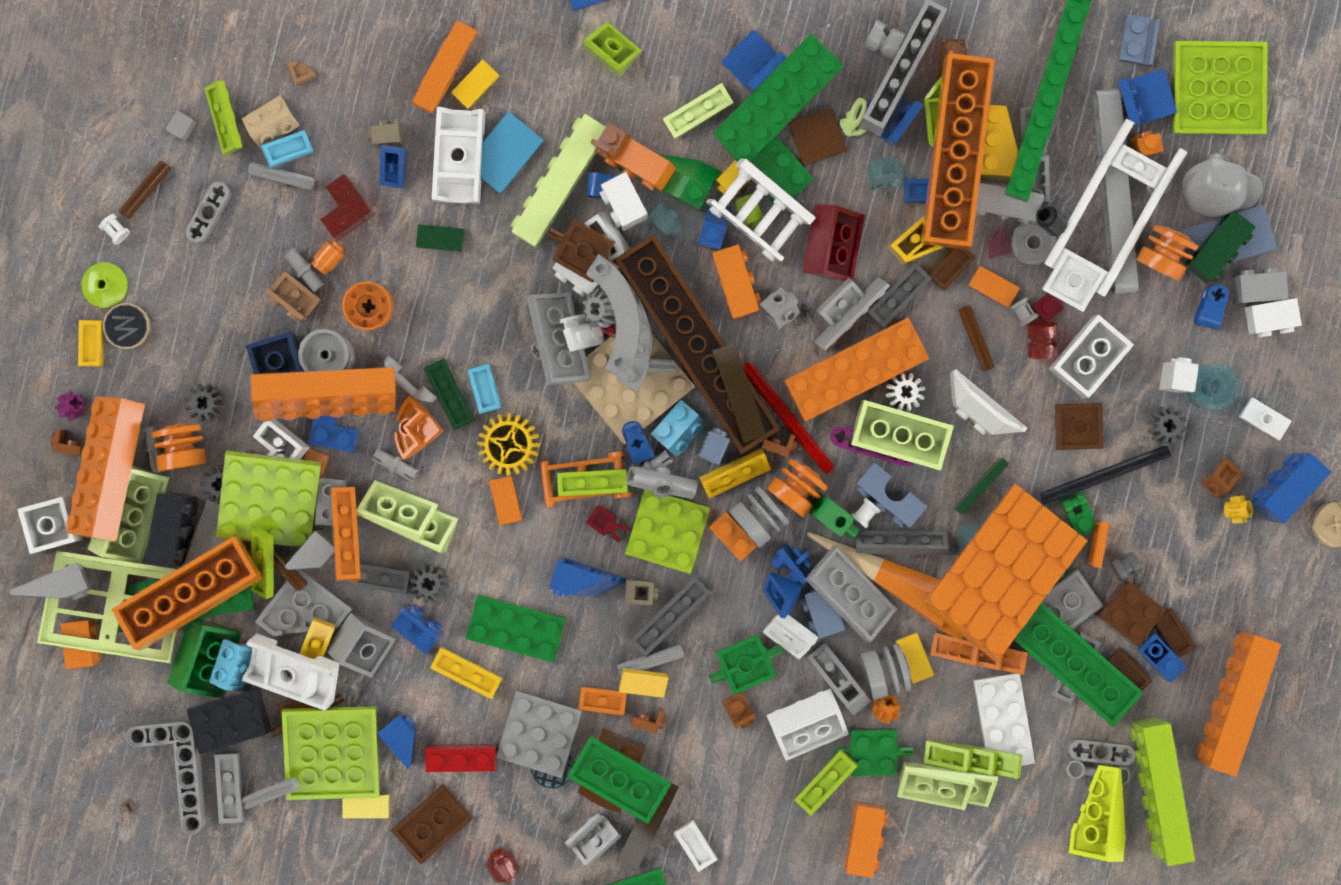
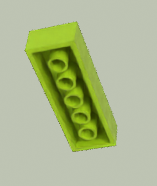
M1159 716L1131 721L1133 728H1130V736L1132 741L1135 742L1137 749L1135 751V762L1140 766L1141 773H1138V781L1140 786L1143 787L1145 796H1142V803L1144 809L1148 811L1149 818L1146 819L1148 831L1152 833L1153 841H1150L1152 854L1167 866L1195 862L1171 723Z

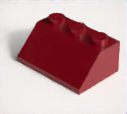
M815 204L813 216L816 218L811 224L803 272L822 278L846 281L849 278L853 281L865 215L837 205Z

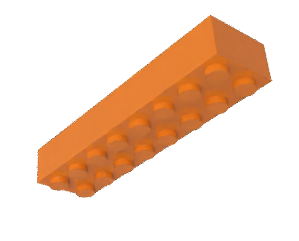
M948 53L944 58L921 244L965 250L972 247L995 59Z

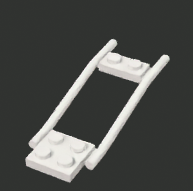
M1128 119L1124 121L1068 220L1066 230L1060 235L1044 263L1053 268V271L1042 289L1084 312L1095 292L1104 297L1106 296L1165 189L1188 153L1179 148L1170 165L1166 168L1122 143L1134 125V122ZM1112 165L1155 190L1108 272L1064 247L1108 167Z

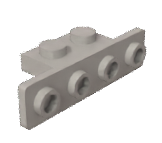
M848 278L816 310L828 323L829 327L814 343L824 351L832 347L837 342V339L844 332L848 331L853 326V323L861 315H864L877 299H880L885 294L890 285L886 281L877 278L862 292Z

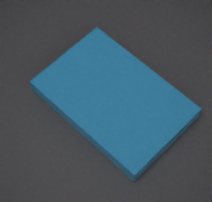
M508 111L482 143L480 178L498 193L502 194L544 143V140Z

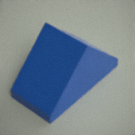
M380 146V185L403 188L408 160V152L404 148Z
M769 572L763 592L779 616L786 618L796 606L803 586L776 573Z

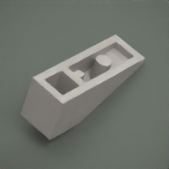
M75 563L11 589L9 592L14 596L72 598L75 601L87 596L86 592L92 589L82 565Z
M826 643L807 656L853 716L871 702Z

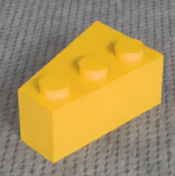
M989 105L980 178L1009 180L1018 150L1007 106Z
M924 216L888 247L902 265L944 248L942 246L921 244Z

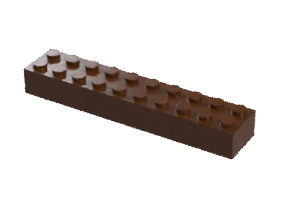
M651 235L615 259L616 264L621 266L620 270L642 301L644 307L738 452L743 454L780 430L748 380L766 435L743 442L713 354V350L724 347L726 344L655 235Z

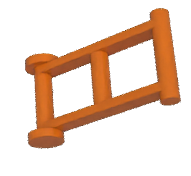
M626 451L608 453V458L549 465V461L540 462L545 507L555 506L554 502L611 494H613L614 499L631 497V492L553 497L550 470L576 466L578 472L587 471L586 465L614 462V470L624 469L622 456L626 455Z

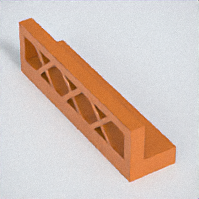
M335 487L330 489L336 581H350V584H357L361 579L355 487Z

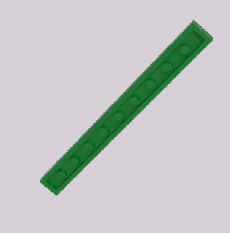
M1066 0L1004 194L1006 196L1023 202L1029 200L1092 0Z

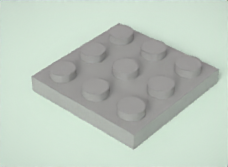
M516 691L496 758L563 778L583 711Z

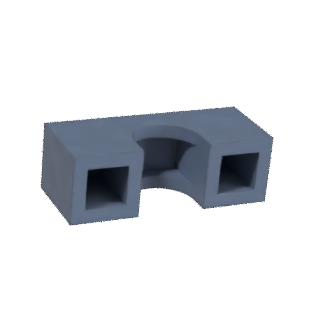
M871 462L856 480L855 484L858 486L856 490L866 499L869 496L876 501L874 505L883 513L886 511L890 512L894 516L892 520L901 528L904 525L910 528L928 506L908 491L899 500H890L885 493V487L892 476L875 462Z

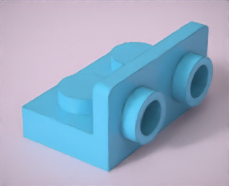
M224 639L209 682L224 690L244 691L246 682L242 680L250 665L252 647L247 646V644H237Z

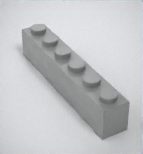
M931 0L925 1L863 116L861 127L881 137L940 27L947 8Z

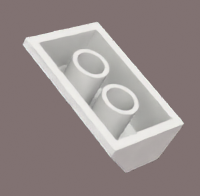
M831 689L818 692L814 696L797 701L788 707L778 709L767 715L786 761L849 735Z

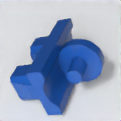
M786 542L779 548L771 563L778 570L787 565L791 572L785 578L797 584L800 582L804 584L807 582L805 579L811 573L808 567L812 563L807 558L811 551L808 549L802 552L798 546L792 550Z

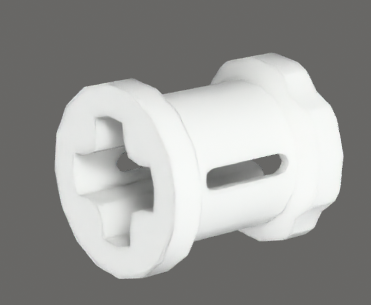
M111 214L100 223L98 228L101 231L104 230L112 238V243L117 245L127 238L130 230L124 228L116 220L115 214Z
M864 498L863 505L856 513H852L851 516L863 527L867 528V523L876 513H880L881 510Z

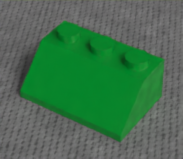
M194 619L187 623L167 683L180 692L220 698L222 688L211 684L209 680L223 640L228 639L238 644L241 632L201 619Z

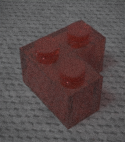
M341 175L326 186V189L339 206L320 220L337 241L376 215L347 175Z

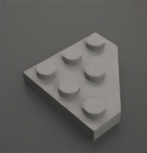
M295 569L307 581V586L302 591H298L286 581L255 621L272 636L308 632L314 617L335 624V628H338L353 608L304 570Z

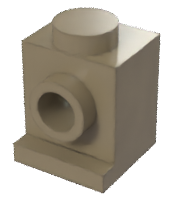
M393 119L394 124H391L390 121H379L377 125L367 128L368 141L372 142L375 148H380L381 145L403 146L402 127L399 119Z
M626 580V604L652 605L653 600H657L658 586H654V581ZM641 587L646 589L644 596H640L637 592Z

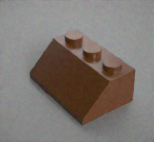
M604 728L599 737L600 741L640 763L645 751V744ZM580 785L579 794L598 806L620 814V807Z

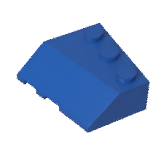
M561 557L557 562L549 588L553 589V594L566 598L567 594L571 596L597 597L625 583L627 578Z

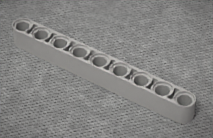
M1119 89L1097 90L1093 94L1099 164L1123 125L1122 102ZM1112 165L1108 167L1101 180L1109 271L1133 230L1128 174ZM1135 245L1111 286L1113 294L1134 293L1138 291Z

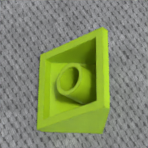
M607 21L583 41L584 49L618 78L623 75L642 51Z

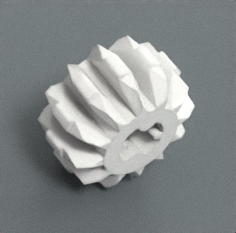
M900 373V381L896 377L891 378L895 386L891 384L886 386L887 389L893 390L892 393L886 394V398L894 397L889 404L893 406L899 402L897 410H902L905 404L906 410L911 411V403L916 408L920 406L916 398L919 400H924L925 398L923 395L918 394V391L925 390L924 386L917 387L921 379L918 378L912 382L914 377L912 373H909L907 380L905 374ZM902 386L904 388L909 387L910 390L908 394L910 396L908 398L907 396H901V393L903 392L901 389Z

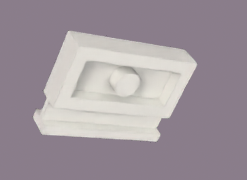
M587 313L560 320V323H564L565 329L563 332L570 352L598 346L605 342L601 328L594 327L591 322L585 321Z
M779 614L776 615L763 630L765 635L797 659H800L819 638L789 615L786 618H781Z

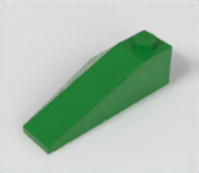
M658 154L670 161L676 168L661 193L700 212L720 170L700 160ZM618 168L619 171L623 172L624 169Z

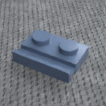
M1127 14L1124 21L1118 61L1138 65L1143 64L1151 67L1155 55L1160 19L1155 20L1149 17Z

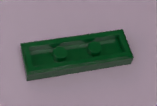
M443 358L423 368L453 429L456 430L475 421L446 360Z
M998 458L953 509L958 514H964L1009 463L1003 458Z

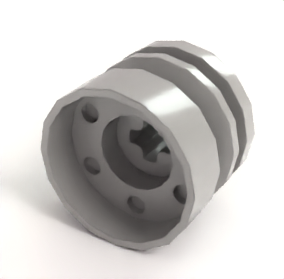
M758 486L754 490L760 496V499L756 501L749 493L747 497L752 504L749 508L742 502H739L729 512L758 547L761 548L771 539L767 531L769 526L779 533L781 529L775 521L779 519L785 526L790 522L783 508L773 496Z
M898 643L892 645V656L888 647H883L884 658L879 659L875 650L860 653L863 673L872 700L888 697V685H891L894 692L899 694L900 682L905 692L911 691L910 668L907 658Z

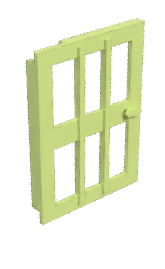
M56 551L52 573L75 563H80L82 567L112 571L108 592L98 590L86 592V594L107 597L104 614L58 608L60 598H46L37 643L171 663L177 630L163 638L161 650L146 648L142 651L134 650L131 645L116 643L119 623L111 609L121 604L124 599L127 600L132 597L125 595L129 574L162 579L177 569ZM57 613L102 619L99 640L54 634Z

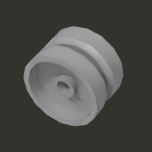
M328 329L314 330L306 335L300 343L298 351L299 363L304 372L351 370L356 359L355 350L350 340L342 334ZM326 352L329 353L328 358L325 357Z

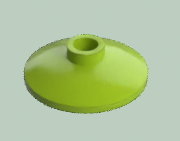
M108 262L96 263L89 267L83 275L81 283L82 292L87 301L96 307H114L126 296L128 280L123 270L117 265ZM104 280L106 285L101 289L99 282Z

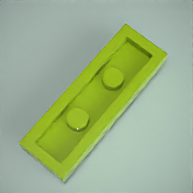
M215 81L204 88L222 154L227 155L242 148L241 136L238 133L235 115L231 108L229 93L224 81Z
M627 469L557 473L558 496L628 493L626 482Z
M257 527L251 530V557L263 579L251 585V591L268 599L274 596V536Z
M841 749L794 801L812 816L856 769L858 764Z

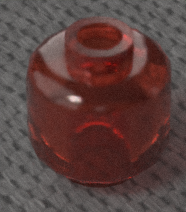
M503 848L492 851L488 855L486 868L496 883L509 884L513 882L520 869V865L512 851Z

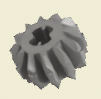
M602 288L595 289L593 292L586 294L587 300L582 302L586 306V309L582 311L587 313L585 321L591 322L594 327L607 328L611 324L616 323L612 304Z

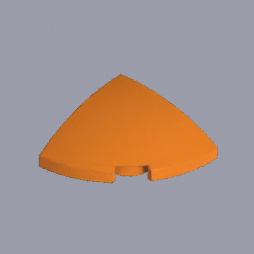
M411 395L406 398L396 418L397 421H400L399 433H395L397 449L403 460L422 450L444 431L417 399H414Z

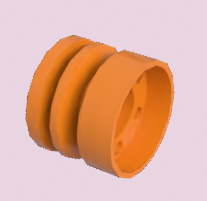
M1154 225L1152 230L1160 233V238L1157 239L1149 235L1148 239L1156 244L1154 249L1143 246L1136 260L1180 281L1187 268L1179 262V259L1183 257L1192 260L1193 256L1185 253L1184 250L1188 247L1196 251L1199 246L1188 236L1170 227Z
M359 282L351 286L345 293L342 301V310L346 320L352 326L361 330H377L391 320L394 312V300L384 286L374 282ZM372 300L375 309H371L370 313H368L367 308H364V303Z
M177 424L166 426L151 433L153 439L163 438L164 442L153 444L154 448H165L166 453L156 456L158 472L207 464L205 449L194 448L193 443L202 441L203 436L192 437L191 434L202 431L201 425Z
M790 458L787 463L794 468V471L791 473L783 467L781 471L787 477L786 481L775 477L766 489L802 518H805L813 508L807 497L810 495L820 499L821 496L814 491V488L817 486L825 492L828 487L820 476L808 466Z

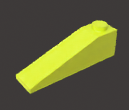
M1098 765L1088 789L1089 795L1087 800L1079 810L1081 811L1079 819L1071 829L1069 853L1107 862H1123L1126 834L1121 768Z

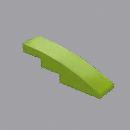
M927 740L924 763L966 773L972 771L990 776L997 774L1018 779L1021 775L1023 755L979 746Z

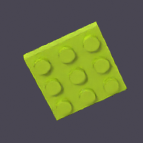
M644 489L625 554L691 574L711 508L673 496L658 498L654 496L653 491Z

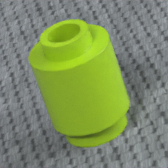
M752 194L735 201L737 213L747 203ZM759 204L754 207L743 221V224L749 227L750 230L755 229L764 218Z

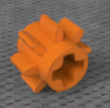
M888 695V697L874 700L872 704L873 709L871 713L875 715L878 721L889 724L891 719H898L901 704H898L895 697Z

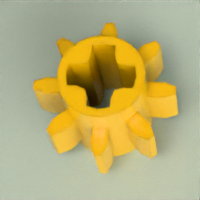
M1245 496L1230 497V501L1224 505L1226 518L1232 519V524L1246 523L1247 518H1251L1253 515L1252 502L1245 501Z

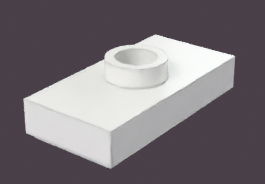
M1253 397L1249 398L1239 415V418L1277 441L1281 440L1292 422Z
M694 820L674 831V835L698 872L718 860Z

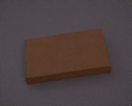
M442 784L391 829V832L414 858L422 864L467 825L473 817L449 789Z

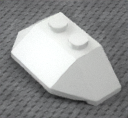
M957 369L952 370L950 381L953 406L957 409L955 413L965 421L970 419L975 424L973 426L975 430L982 435H985V433L995 435L1025 432L1027 430L1025 425Z

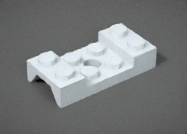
M437 107L432 200L434 202L480 204L482 142L486 113L483 109L466 111ZM456 149L464 151V157L460 161L452 159V153Z
M255 634L247 641V646L252 647L250 665L242 681L322 710H326L334 703L339 662L322 656L312 659L277 646L276 640L260 634ZM284 670L290 671L293 678H289Z

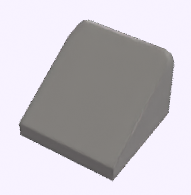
M176 110L165 130L186 142L197 122Z

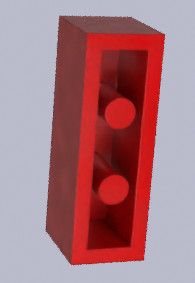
M497 744L428 745L425 749V772L495 771L497 768Z

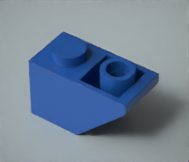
M1155 633L1138 648L1146 662L1163 680L1170 683L1187 668Z

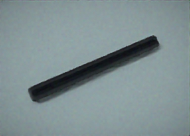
M1161 446L1040 493L1041 501L1043 504H1048L1164 460L1171 456L1168 446Z

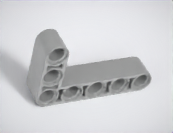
M189 719L146 722L133 726L126 733V740L133 747L173 744L181 828L188 835L197 834L207 824L202 758L201 754H199ZM182 725L189 728V736H185L181 732ZM159 727L166 730V738L160 737L158 733ZM136 730L143 732V740L137 739L135 735ZM184 748H187L192 752L191 759H188L184 756ZM186 771L193 773V782L186 779ZM188 794L195 796L196 804H191L188 801ZM190 817L198 820V827L190 824Z

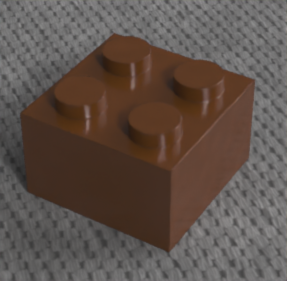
M1124 581L1118 585L1104 603V607L1095 616L1129 643L1138 647L1166 610L1131 582Z

